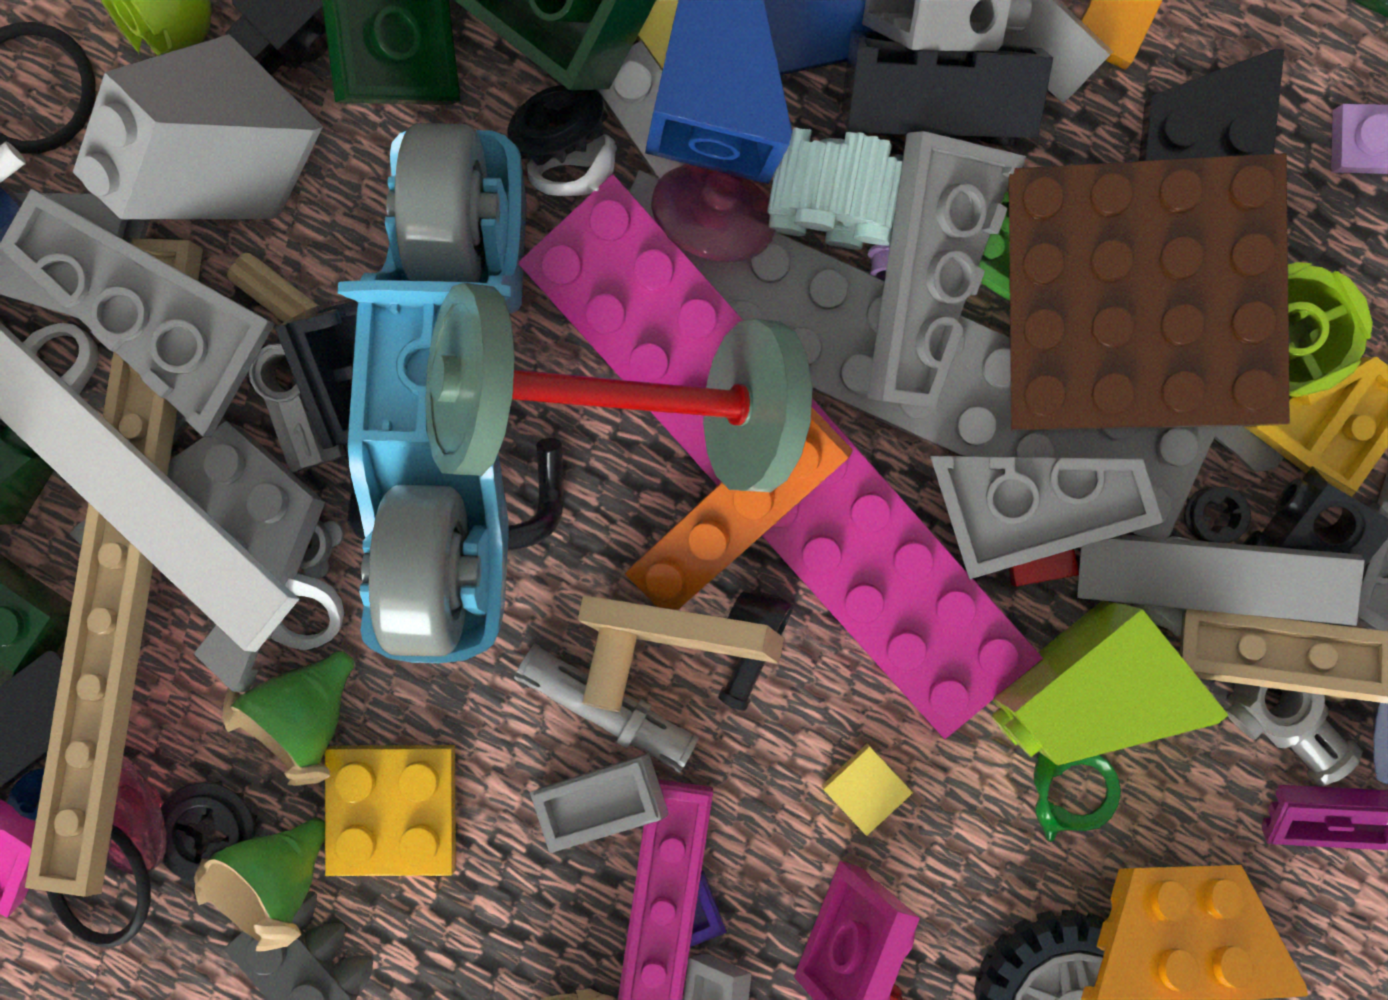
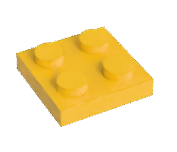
M331 745L326 748L325 767L329 769L331 776L325 779V876H452L456 870L455 745Z

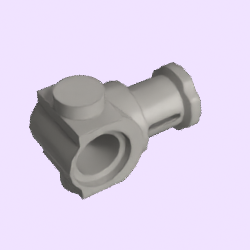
M1235 683L1234 692L1226 698L1232 705L1226 710L1229 719L1253 740L1257 739L1264 732L1278 748L1290 747L1309 767L1307 775L1316 786H1327L1343 779L1359 764L1363 750L1353 740H1344L1326 720L1329 708L1325 705V695L1281 689L1280 701L1275 707L1268 710L1265 705L1267 687Z

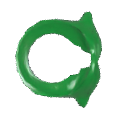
M1042 753L1039 754L1033 774L1034 784L1039 793L1035 810L1037 819L1043 828L1048 842L1054 841L1057 833L1060 831L1099 829L1112 818L1119 805L1121 788L1118 775L1109 761L1097 755L1056 765ZM1080 764L1097 769L1103 776L1107 788L1105 799L1100 807L1092 813L1084 815L1073 814L1061 806L1054 805L1053 802L1048 801L1049 787L1053 777L1062 775L1071 766Z

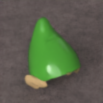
M337 651L325 659L268 679L242 695L228 688L222 711V718L227 732L240 727L262 742L288 767L289 770L284 773L286 778L289 779L287 785L318 784L331 776L329 769L319 764L334 735L340 717L341 696L347 678L354 668L355 662L353 658L344 651Z
M312 818L292 830L242 841L214 853L208 859L202 858L194 876L195 895L198 905L211 901L243 932L259 941L256 951H268L287 947L301 936L297 925L291 922L301 908L310 889L315 861L325 840V821L321 818Z

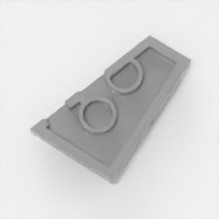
M930 456L969 579L1164 523L1144 459Z

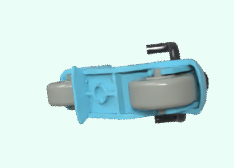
M416 123L409 127L407 131L399 133L391 144L390 164L392 176L388 177L390 191H388L386 201L388 217H385L389 248L384 266L377 273H363L360 281L338 283V294L358 302L348 443L345 444L351 485L347 522L355 535L363 540L362 548L365 553L361 565L363 583L360 585L359 590L364 605L360 629L363 642L370 649L388 659L411 663H448L465 661L487 651L494 644L501 628L504 614L508 551L521 550L540 543L556 530L562 518L564 500L563 458L560 440L544 438L537 442L538 510L527 521L515 525H509L499 453L495 462L483 476L441 473L433 460L427 434L425 397L431 340L441 305L452 286L461 283L494 286L505 298L509 313L519 310L522 305L523 269L520 267L519 261L524 257L527 201L521 154L518 147L505 135L492 130H475L467 124Z

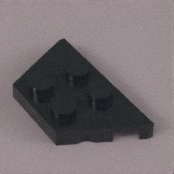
M1273 49L1154 94L1148 98L1144 105L1139 161L1274 154L1284 50Z

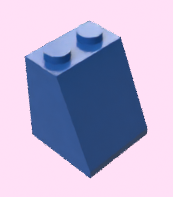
M678 0L645 154L769 184L790 145L792 127L764 0Z

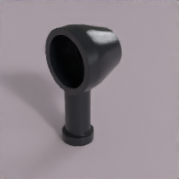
M743 591L734 603L727 619L768 625L778 634L782 635L792 614L794 603L771 594ZM740 657L726 687H722L718 698L732 708L746 711L750 703L749 696L766 661Z

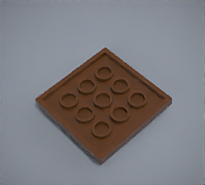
M1287 153L1015 168L1013 175L1009 174L1011 431L1278 426L1290 424Z

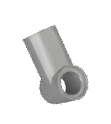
M273 344L260 350L249 369V376L253 388L265 400L289 471L292 473L299 472L346 456L343 444L328 449L322 448L297 383L288 391L279 386L275 373L278 364L286 356L281 344Z

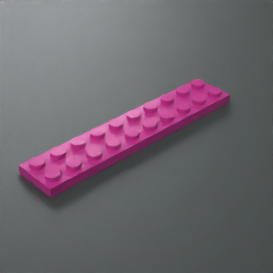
M612 174L598 187V191H593L519 261V265L622 380L706 388L712 360L724 336L735 325L744 320L620 180ZM812 398L811 407L852 448L853 452L844 463L762 536L937 732L946 739L989 704L996 695L1042 660L1043 657L974 579H969L967 571ZM650 411L716 485L721 483L715 475L707 454L703 416Z

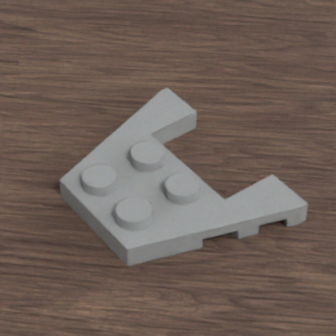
M228 421L218 426L212 437L201 438L170 460L167 477L281 583L285 585L288 578L295 579L325 505L324 500L289 471L288 468L243 428ZM85 520L75 526L70 532V535L81 545ZM217 625L193 653L234 692H247L258 672L257 669L252 667L259 649L257 652L244 651Z

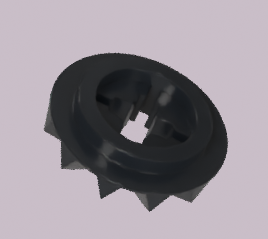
M564 85L552 86L536 93L517 109L509 122L507 136L518 147L521 159L531 158L537 166L544 165L551 158H556L561 163H564L568 154L574 151L586 152L587 141L598 139L603 135L602 123L609 115L604 101L597 90H569ZM552 122L554 125H556V126L560 125V126H559V127H554V126H551V127H550L549 124Z
M222 781L212 783L194 782L174 792L161 806L154 825L155 847L160 859L172 873L186 881L195 883L194 876L202 858L208 859L214 853L224 848L255 838L254 825L257 815L252 814L245 804L244 793L233 792L229 788L224 787ZM213 810L214 828L223 831V835L227 837L216 838L203 851L204 845L201 844L203 839L202 833L193 830V827L188 825L199 824Z

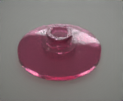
M683 165L665 173L658 180L652 194V213L656 223L662 228L666 236L680 248L705 259L720 262H737L751 259L762 253L770 245L776 231L769 228L770 215L767 213L769 198L755 183L746 178L693 165Z
M123 758L113 824L131 838L140 851L148 872H150L161 863L166 850V828L161 811L163 803L155 787L147 783L141 773ZM110 839L107 859L120 870L134 875L128 859L119 846Z

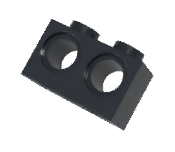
M1312 466L1303 479H1294L1282 491L1276 503V511L1278 512L1262 532L1259 530L1253 532L1242 545L1359 554L1365 560V567L1388 538V513L1379 504ZM1330 507H1342L1341 516L1336 523L1326 528H1314L1315 519L1323 510Z

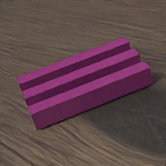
M1278 785L1275 792L1278 802L1271 801L1268 808L1271 818H1264L1262 821V831L1267 844L1388 850V790Z

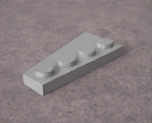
M925 131L907 133L867 399L936 407L964 330L958 322L966 299L970 295H976L985 272V270L978 267L989 235L999 234L1008 209L1001 205L1009 183V174L1013 175L1015 168H1023L1027 156Z
M30 189L0 242V249L61 306L72 311L92 330L91 333L110 351L116 352L142 376L140 379L158 396L168 400L187 418L185 421L203 437H212L275 323L33 189Z

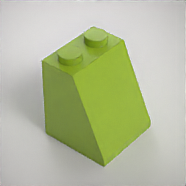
M1112 601L1099 602L1041 649L1039 654L1043 659L994 697L992 701L999 709L990 715L1007 738L1015 746L1018 744L1028 756L1033 757L1037 752H1040L1056 765L1216 725L1229 716L1143 609Z

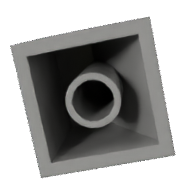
M228 34L105 72L73 173L92 194L96 195L120 219H273L282 213L323 126Z

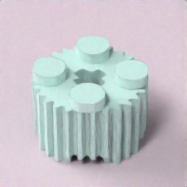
M793 128L790 145L774 173L767 211L770 215L768 228L777 233L793 236L806 235V229L826 232V244L846 249L860 250L862 249L863 242L876 245H890L903 155L897 154L894 157H889L891 151L889 140H880L877 136H866L861 132H846L845 139L826 138L810 142L811 129Z

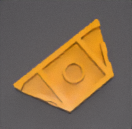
M1242 865L1124 868L1118 870L1110 897L1112 902L1111 913L1103 922L1096 945L1097 948L1105 952L1095 986H1084L1081 1000H1258L1308 996L1307 986Z

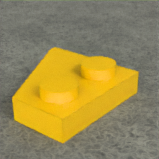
M1377 356L1360 358L1362 361L1355 372L1331 389L1300 397H1289L1290 424L1245 426V428L1303 472L1307 473L1314 466L1357 491L1388 447V365Z

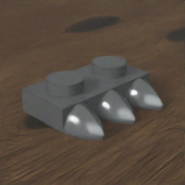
M308 891L301 908L291 922L297 925L301 936L287 947L268 951H256L259 941L242 931L223 948L267 1000H356L371 977L373 969V958L371 956H352L334 965L331 963L338 955L345 936V926L343 924H324L314 927L306 933L303 931L315 912L317 894L314 891Z

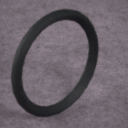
M17 22L0 28V44L9 39L26 35L49 38L60 44L71 54L78 66L81 77L82 94L79 106L72 119L60 131L50 137L25 141L10 138L0 132V145L7 141L21 154L43 153L57 149L69 142L84 127L92 112L95 100V76L91 63L82 47L70 35L54 26L38 22Z
M112 824L110 839L119 846L128 859L137 886L135 913L125 928L110 934L92 931L74 916L67 906L62 893L46 891L52 908L62 924L74 936L98 947H116L129 942L144 925L151 903V884L142 855L131 838L114 824Z

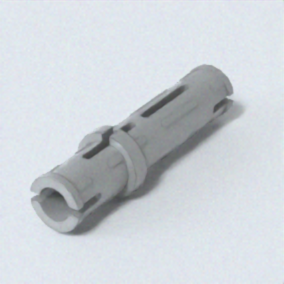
M535 643L524 657L514 677L518 682L536 689L550 697L551 700L606 729L607 732L619 738L616 743L628 749L629 745H632L642 752L649 753L678 773L685 766L699 740L697 735L672 724L662 716L651 711L652 704L643 699L637 703L624 696L620 712L603 710L582 704L588 674L558 659Z

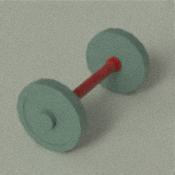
M461 283L452 286L441 305L433 330L427 364L426 421L432 457L441 473L478 476L485 474L495 462L503 442L512 400L703 416L706 450L716 477L729 490L772 492L788 480L802 455L811 422L813 390L808 356L797 333L781 321L750 319L740 321L724 336L712 360L706 388L514 370L515 357L512 322L505 298L494 286Z

